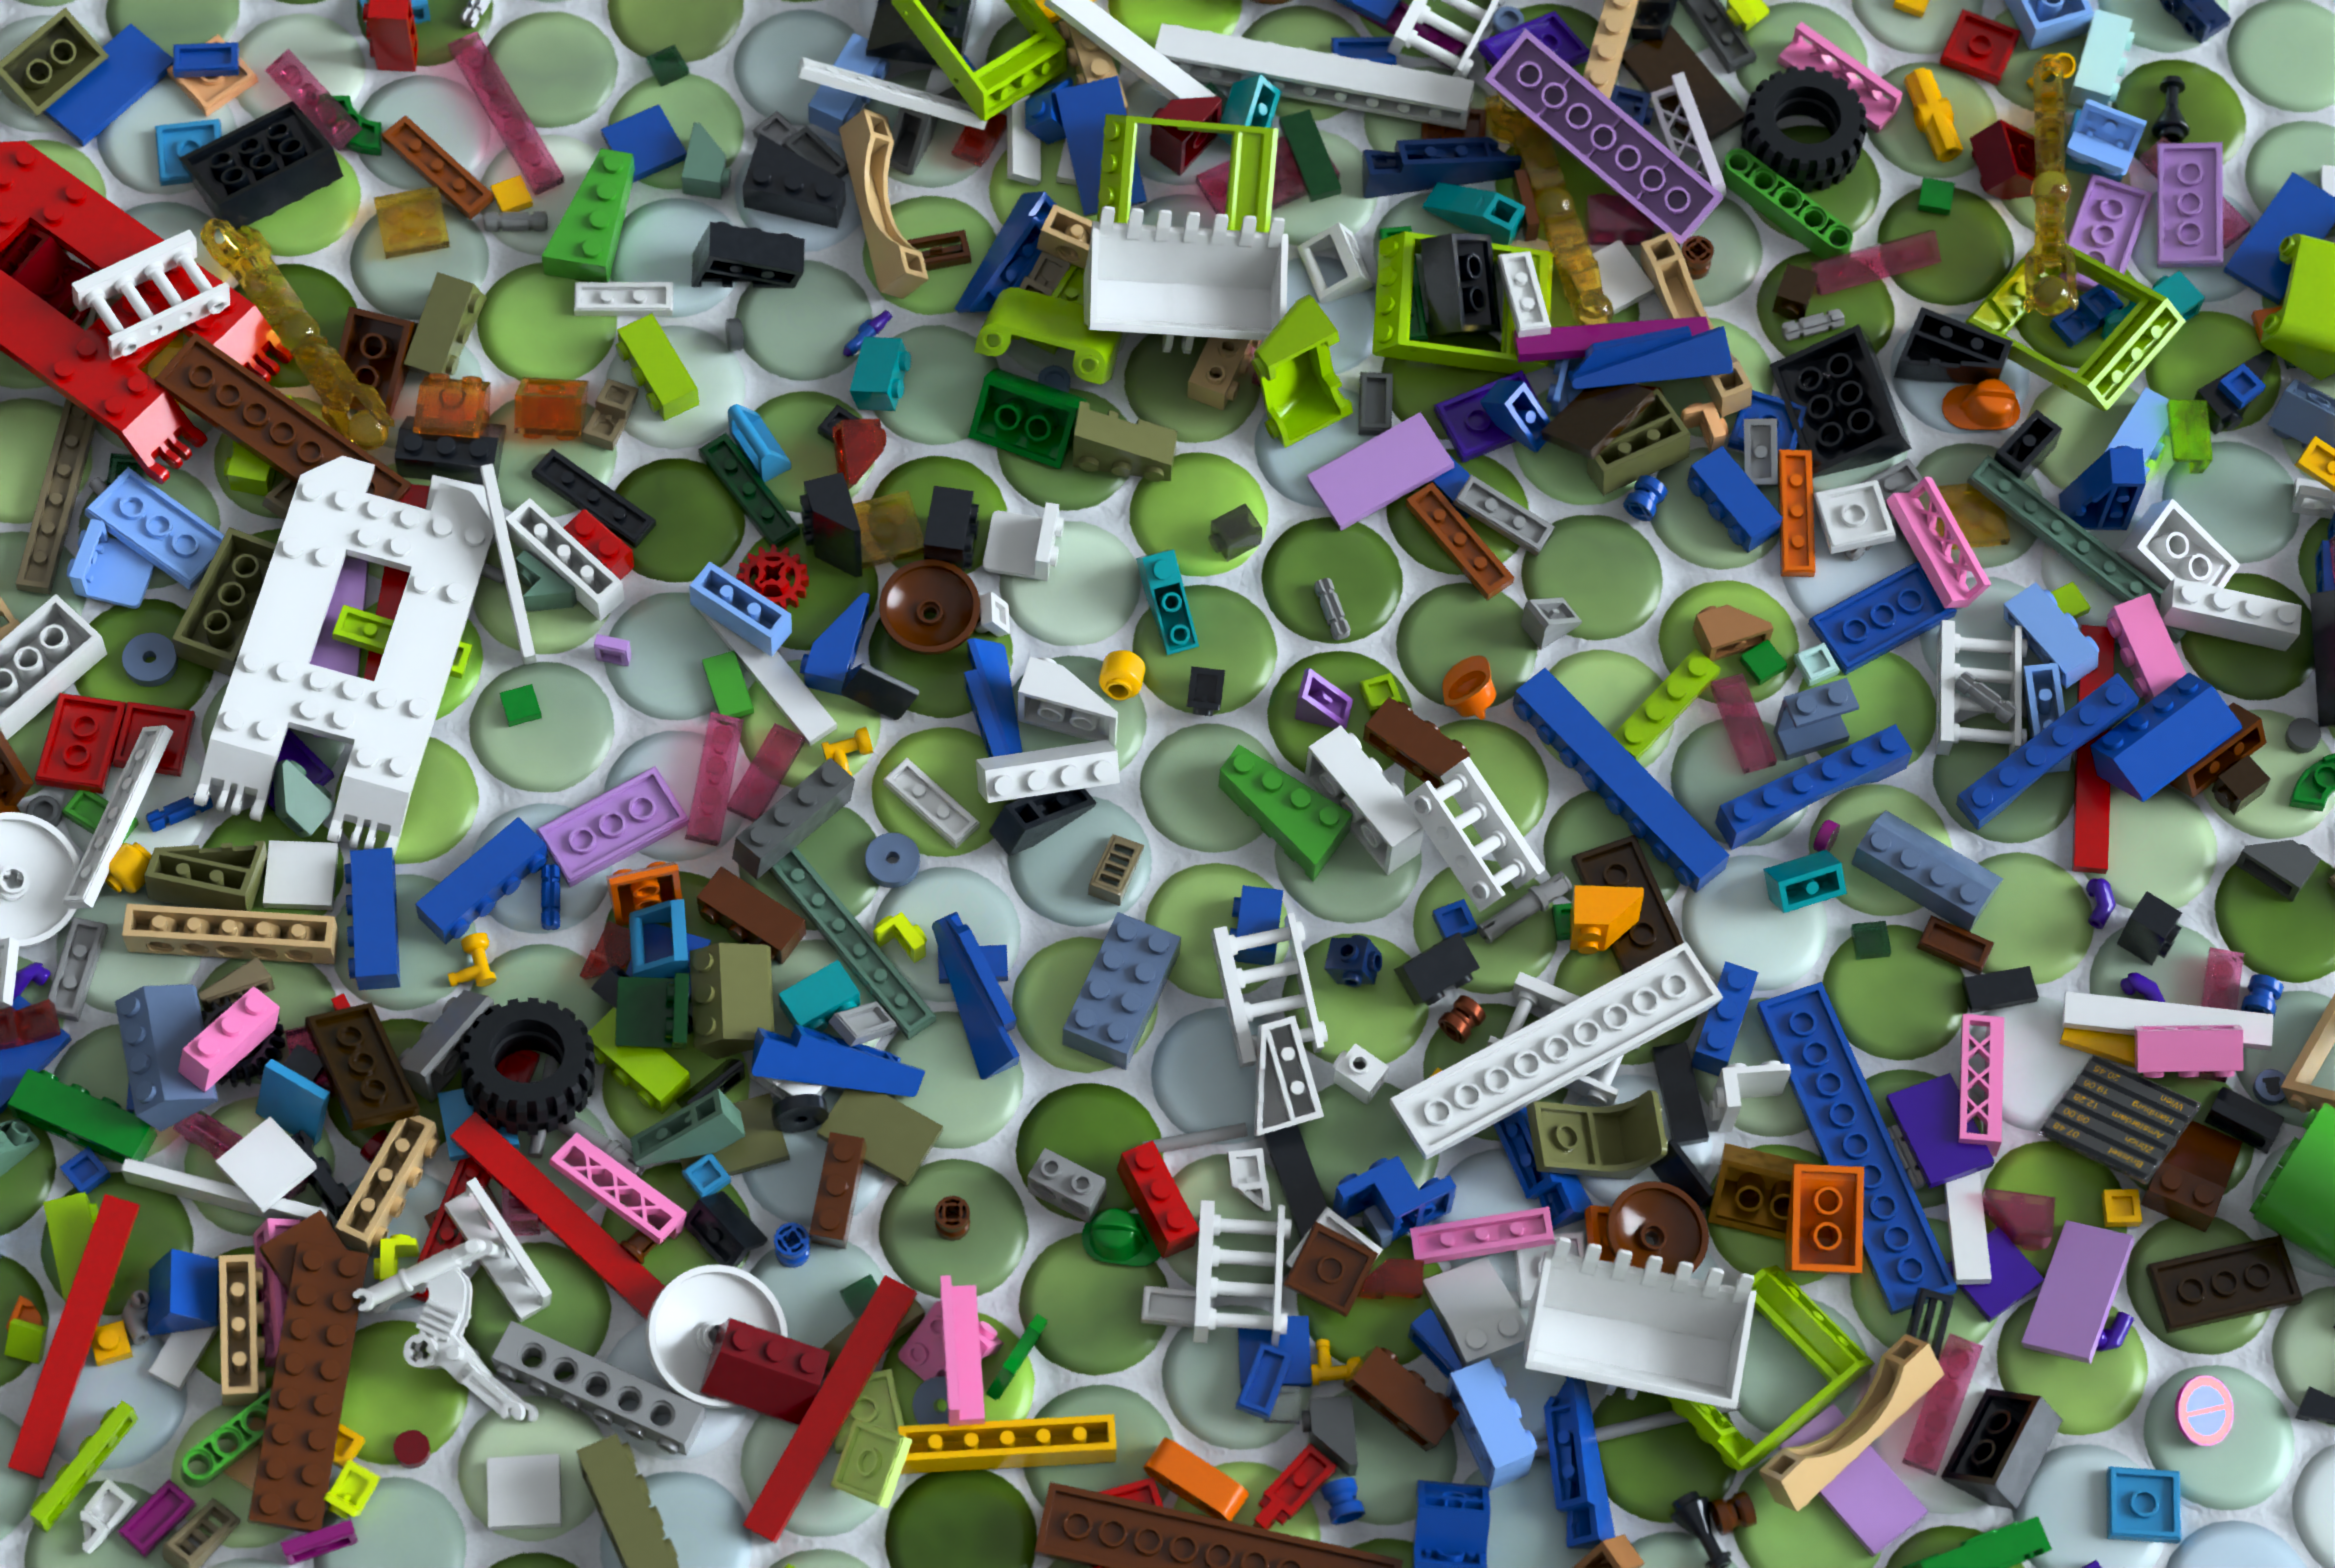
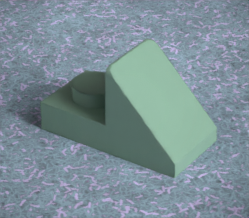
M526 550L516 558L518 577L526 586L530 587L523 596L526 611L573 608L577 604L575 587Z

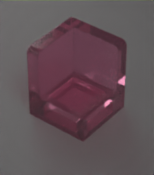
M502 1189V1218L514 1236L541 1235V1222H539L538 1214H531L515 1198H511L509 1189Z

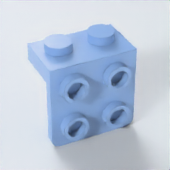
M2087 99L2065 152L2074 161L2081 164L2091 163L2097 165L2107 174L2114 176L2119 174L2126 175L2147 121Z
M91 519L87 530L83 529L80 533L78 540L79 551L76 559L72 558L67 568V577L70 578L74 594L132 609L139 608L154 572L155 565L120 540L108 537L104 521Z

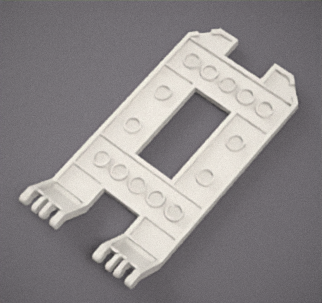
M341 456L309 470L299 477L209 739L194 804L203 807L207 805L211 785L219 786L223 790L216 803L218 811H225L231 790L236 791L230 814L236 816L240 814L244 794L256 797V800L251 807L249 817L251 820L261 822L287 729L299 730L353 745L343 775L327 840L335 843L339 842L343 832L344 821L356 824L355 830L350 837V847L358 848L365 826L369 827V831L364 844V850L374 849L377 830L389 833L388 840L385 841L383 848L392 847L395 857L411 793L491 548L494 530L492 522L472 491L439 483L431 510L423 509L367 493L374 474L375 465ZM346 555L410 573L374 681L310 664Z

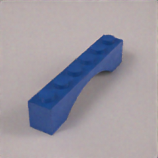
M2119 673L2115 674L1961 792L1957 797L1956 805L1973 826L1979 830L2005 810L2018 796L2055 765L2137 708L2140 698Z
M1896 724L1720 805L1715 824L1730 849L1733 850L1761 837L1792 814L1826 796L1853 786L1879 782L1905 770L1913 751Z

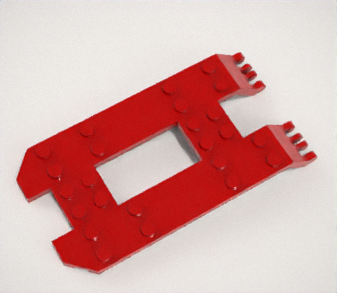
M26 141L0 142V252L18 237L28 225H32L50 235L60 246L98 272L165 241ZM197 264L213 288L224 283ZM182 266L175 267L164 273L183 301L201 294ZM0 269V351L118 435L147 476L159 484L166 482L170 478V473L164 466L155 462L158 456L173 469H179L183 465L182 459L187 461L192 457L191 449L177 440L181 434L196 448H201L208 441L206 435L191 423L168 391L154 383V379L141 371L181 332L189 338L194 333H197L267 383L271 380L270 375L276 376L280 372V367L277 362L271 360L265 353L270 350L272 355L286 364L295 357L294 351L279 339L257 306L229 286L230 306H227L222 312L210 314L138 348L128 356H121L112 360L109 356L108 337L112 334L101 318H98L87 330H84ZM147 280L135 286L154 315L171 308L153 280ZM124 295L110 307L124 329L142 321Z

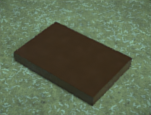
M1636 384L1586 388L1541 430L1542 438L1545 441L1593 460L1655 400L1653 391Z

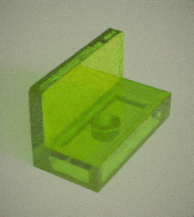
M2170 399L2167 403L2172 459L2174 462H2189L2190 473L2203 474L2213 461L2206 400Z

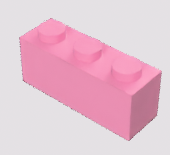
M2151 593L2121 603L2111 609L2107 615V628L2113 638L2116 637L2120 644V656L2123 664L2127 668L2130 667L2135 678L2133 685L2137 695L2140 698L2143 697L2147 704L2186 675V671Z
M253 986L182 1049L178 1072L205 1093L275 1030L280 1006Z
M2240 1025L2134 1026L2135 1068L2137 1072H2143V1077L2161 1078L2164 1077V1072H2178L2179 1077H2199L2200 1071H2213V1076L2232 1077L2235 1076V1071H2243V1029Z

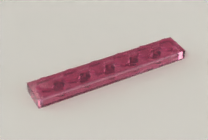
M473 32L449 43V52L535 196L564 183L562 172L478 32Z

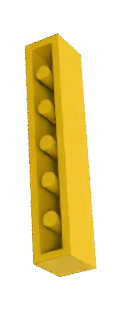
M1114 1414L985 1421V1424L949 1426V1423L898 1426L899 1435L912 1439L900 1474L1116 1462L1117 1447Z

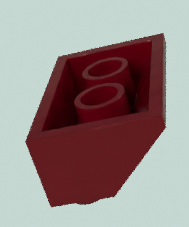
M729 1318L719 1325L699 1393L799 1426L820 1388L830 1352Z

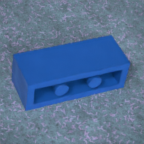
M1723 446L1691 465L1687 479L1691 492L1696 497L1703 499L1708 505L1711 516L1716 521L1723 523L1728 529L1730 538L1736 545H1741L1749 553L1779 533L1783 517Z
M1727 961L1725 962L1717 985V989L1723 996V999L1718 1005L1709 1009L1692 1059L1693 1068L1719 1076L1721 1069L1726 1068L1758 976L1757 971Z

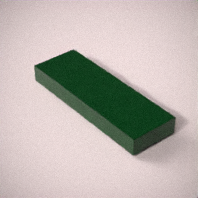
M1310 109L1279 117L1280 128L1310 202L1341 194V185Z

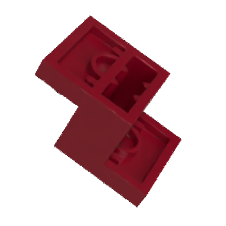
M28 225L18 237L0 252V269L65 316L75 305L73 303L72 283L94 273L92 269L72 260L50 235L31 225Z

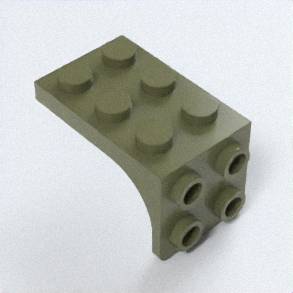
M1648 1090L1631 1101L1612 1106L1593 1107L1533 1101L1526 1106L1538 1172L1631 1179L1667 1154L1668 1140L1665 1136L1662 1107L1657 1091Z

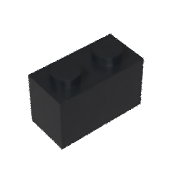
M2036 409L1998 449L1994 459L2024 482L2056 448L2062 428Z
M2147 891L2130 915L2117 945L2152 966L2158 956L2165 958L2174 945V940L2182 927L2177 925L2182 912Z
M1460 932L1395 968L1394 971L1414 1005L1425 1001L1427 1006H1430L1445 997L1442 990L1452 984L1458 989L1473 980L1474 978L1471 973L1479 969L1480 966Z

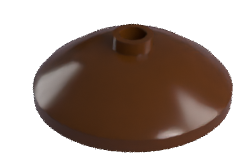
M918 560L898 569L884 585L879 602L880 618L890 638L904 649L923 655L941 654L957 648L971 636L979 620L980 598L971 578L959 567L942 560ZM932 612L936 617L934 619H926L924 615Z
M1656 1181L1633 1185L1622 1192L1614 1201L1607 1216L1606 1236L1610 1250L1615 1258L1620 1249L1631 1251L1632 1259L1630 1266L1644 1269L1648 1257L1653 1255L1662 1257L1663 1262L1660 1270L1662 1273L1675 1275L1678 1264L1681 1261L1692 1263L1693 1273L1700 1266L1706 1255L1709 1244V1231L1703 1212L1687 1193L1673 1185ZM1645 1236H1650L1654 1240V1245L1647 1243Z

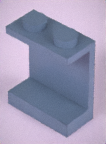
M1847 678L1783 698L1773 733L1786 761L1848 742L1850 735L1841 715L1859 710V704Z

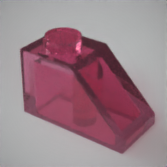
M1599 193L1587 196L1584 212L1586 245H1610L1619 239L1624 245H1641L1642 242L1652 239L1654 223L1620 195Z
M1985 1188L1982 1195L1984 1213L1996 1227L1999 1226L2014 1245H2021L2023 1249L2029 1251H2038L2042 1248L2047 1249L2053 1237L2055 1197Z

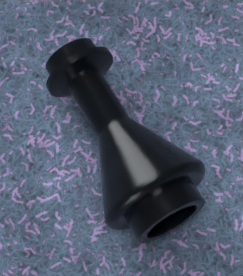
M2169 75L2160 83V90L2166 94L2165 108L2151 129L2152 134L2160 144L2182 143L2183 139L2190 133V127L2178 107V97L2185 90V83L2181 77Z
M1693 1491L1674 1501L1672 1507L1675 1511L1671 1515V1520L1700 1540L1710 1558L1705 1564L1706 1568L1728 1567L1732 1563L1730 1559L1732 1554L1730 1551L1722 1552L1711 1532L1709 1498L1706 1496L1700 1497L1697 1491Z

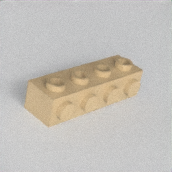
M1065 20L1058 22L1060 35L1064 41L1066 40L1068 45L1067 56L1070 66H1075L1077 72V85L1118 76L1110 54ZM1119 79L1125 109L1128 116L1129 106Z
M1209 337L1188 381L1187 397L1224 411L1228 400H1235L1240 387V383L1237 382L1241 373L1246 375L1252 361L1250 352L1253 347L1258 348L1260 346L1261 340Z
M420 1115L396 1121L335 1226L336 1233L343 1244L359 1252L368 1253L371 1257L375 1248H380V1239H387L389 1233L388 1225L393 1217L398 1218L406 1204V1199L404 1198L410 1187L415 1188L418 1185L423 1174L422 1166L427 1158L432 1159L439 1148L440 1140L435 1122Z
M255 1254L219 1256L222 1406L250 1405L259 1398V1393H266L265 1371H258V1358H265L264 1336L257 1337V1324L264 1323V1302H256V1289H263V1268H256Z

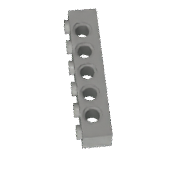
M514 1321L510 1322L491 1357L494 1369L497 1370L496 1373L501 1378L510 1382H515L516 1379L528 1384V1388L538 1395L546 1397L548 1394L560 1398V1402L567 1408L579 1411L582 1408L593 1413L592 1417L605 1425H612V1423L625 1428L624 1431L636 1439L643 1440L644 1437L657 1442L656 1445L660 1449L670 1454L680 1452L687 1455L705 1420L703 1406ZM530 1357L542 1359V1362L537 1367L529 1368L524 1365L525 1361ZM563 1371H569L574 1374V1377L568 1382L556 1380L557 1375ZM600 1385L606 1388L605 1393L601 1396L594 1397L588 1394V1391L593 1386ZM626 1400L638 1402V1406L632 1411H624L620 1408L621 1404ZM660 1414L668 1415L671 1418L667 1424L662 1426L655 1425L652 1422L654 1417Z

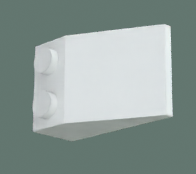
M2174 499L2151 504L2116 552L2163 590L2166 589L2174 577L2224 588L2240 566Z
M1029 657L1018 690V721L1093 742L1108 740L1115 747L1117 742L1118 712L1063 665L1057 664L1054 660L1046 657L1039 659Z
M1487 1256L1422 1280L1421 1283L1436 1317L1463 1368L1490 1358L1494 1365L1523 1354L1527 1326L1517 1304Z

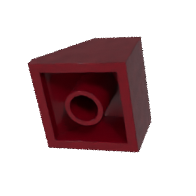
M1218 96L1174 99L1164 109L1162 107L1158 108L1152 118L1220 124L1222 99ZM1152 124L1149 138L1151 141L1150 155L1179 176L1217 137V133L1177 130V126Z
M1998 120L1970 137L1973 148L1972 158L1978 165L1981 174L1980 184L1987 194L2002 200L2047 194L2053 191L2036 136L2002 120Z

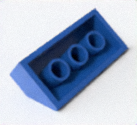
M2188 672L2091 744L2090 748L2097 776L2141 802H2145L2241 730L2242 725L2211 684Z

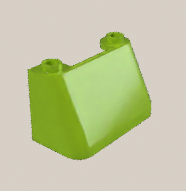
M2295 233L2285 237L2279 246L2280 260L2285 264L2292 265L2283 307L2276 313L2269 314L2263 321L2260 345L2321 381L2335 373V243Z
M1010 287L998 294L977 336L974 352L996 357L1008 350L1011 340H1020L1022 337L1075 351L1073 359L1075 374L1084 381L1102 385L1112 379L1123 332L1089 330L1088 325L1084 324V304L1017 287Z
M1309 294L1298 299L1255 350V359L1251 361L1260 380L1268 418L1264 422L1266 430L1272 439L1278 438L1284 448L1353 413L1352 403L1349 399L1346 400L1338 390V388L1342 387V382L1333 370L1329 347L1340 341L1338 330L1315 299Z

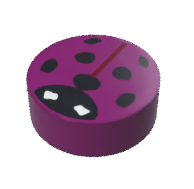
M1829 819L1822 824L1813 844L1815 851L1831 850L1838 836L1840 824Z

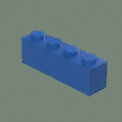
M517 817L415 903L418 918L445 945L453 938L458 939L462 937L469 929L470 924L479 916L484 917L488 915L501 897L515 892L520 886L521 880L530 873L534 874L541 870L548 858L546 843L522 819Z
M392 847L350 851L351 863L345 864L346 884L352 885V895H346L347 915H353V926H347L348 946L354 947V958H348L350 979L356 978L359 991L400 987L396 873Z

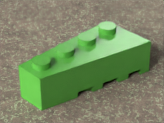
M600 149L541 256L545 275L586 282H609L634 181L635 166L632 153Z
M1239 744L1220 769L1218 787L1247 816H1251L1261 826V830L1269 838L1272 837L1284 849V853L1293 862L1296 861L1305 870V874L1314 882L1350 832L1353 814Z

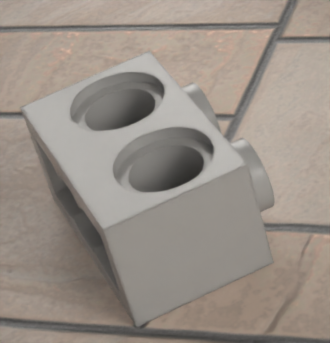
M1046 1148L1043 1149L1027 1176L1029 1193L1088 1223L1092 1221L1107 1195L1105 1178Z

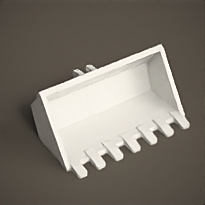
M1110 206L1102 207L1100 220L1092 222L1090 246L1083 277L1084 324L1088 325L1089 330L1163 334L1162 350L1169 353L1173 347L1174 335L1183 336L1181 341L1182 351L1185 354H1190L1195 336L1264 341L1287 313L1288 234H1283L1284 218H1272L1269 233L1255 232L1257 223L1255 216H1244L1241 231L1227 230L1229 220L1227 214H1216L1213 228L1205 229L1199 228L1200 213L1188 212L1184 227L1171 226L1172 212L1169 210H1160L1158 212L1156 225L1142 224L1143 209H1130L1128 223H1114L1115 208Z
M1562 1237L1557 1238L1553 1251H1545L1541 1271L1529 1306L1523 1348L1525 1368L1604 1383L1605 1394L1611 1396L1614 1394L1617 1386L1626 1388V1399L1634 1400L1639 1390L1737 1409L1756 1299V1291L1751 1290L1754 1283L1753 1275L1740 1274L1736 1287L1721 1284L1724 1271L1714 1267L1709 1269L1705 1281L1691 1278L1693 1264L1684 1261L1679 1262L1675 1275L1660 1272L1663 1259L1658 1256L1650 1255L1644 1269L1630 1266L1632 1252L1628 1250H1618L1614 1263L1599 1260L1602 1246L1593 1243L1587 1245L1584 1257L1569 1254L1571 1240Z

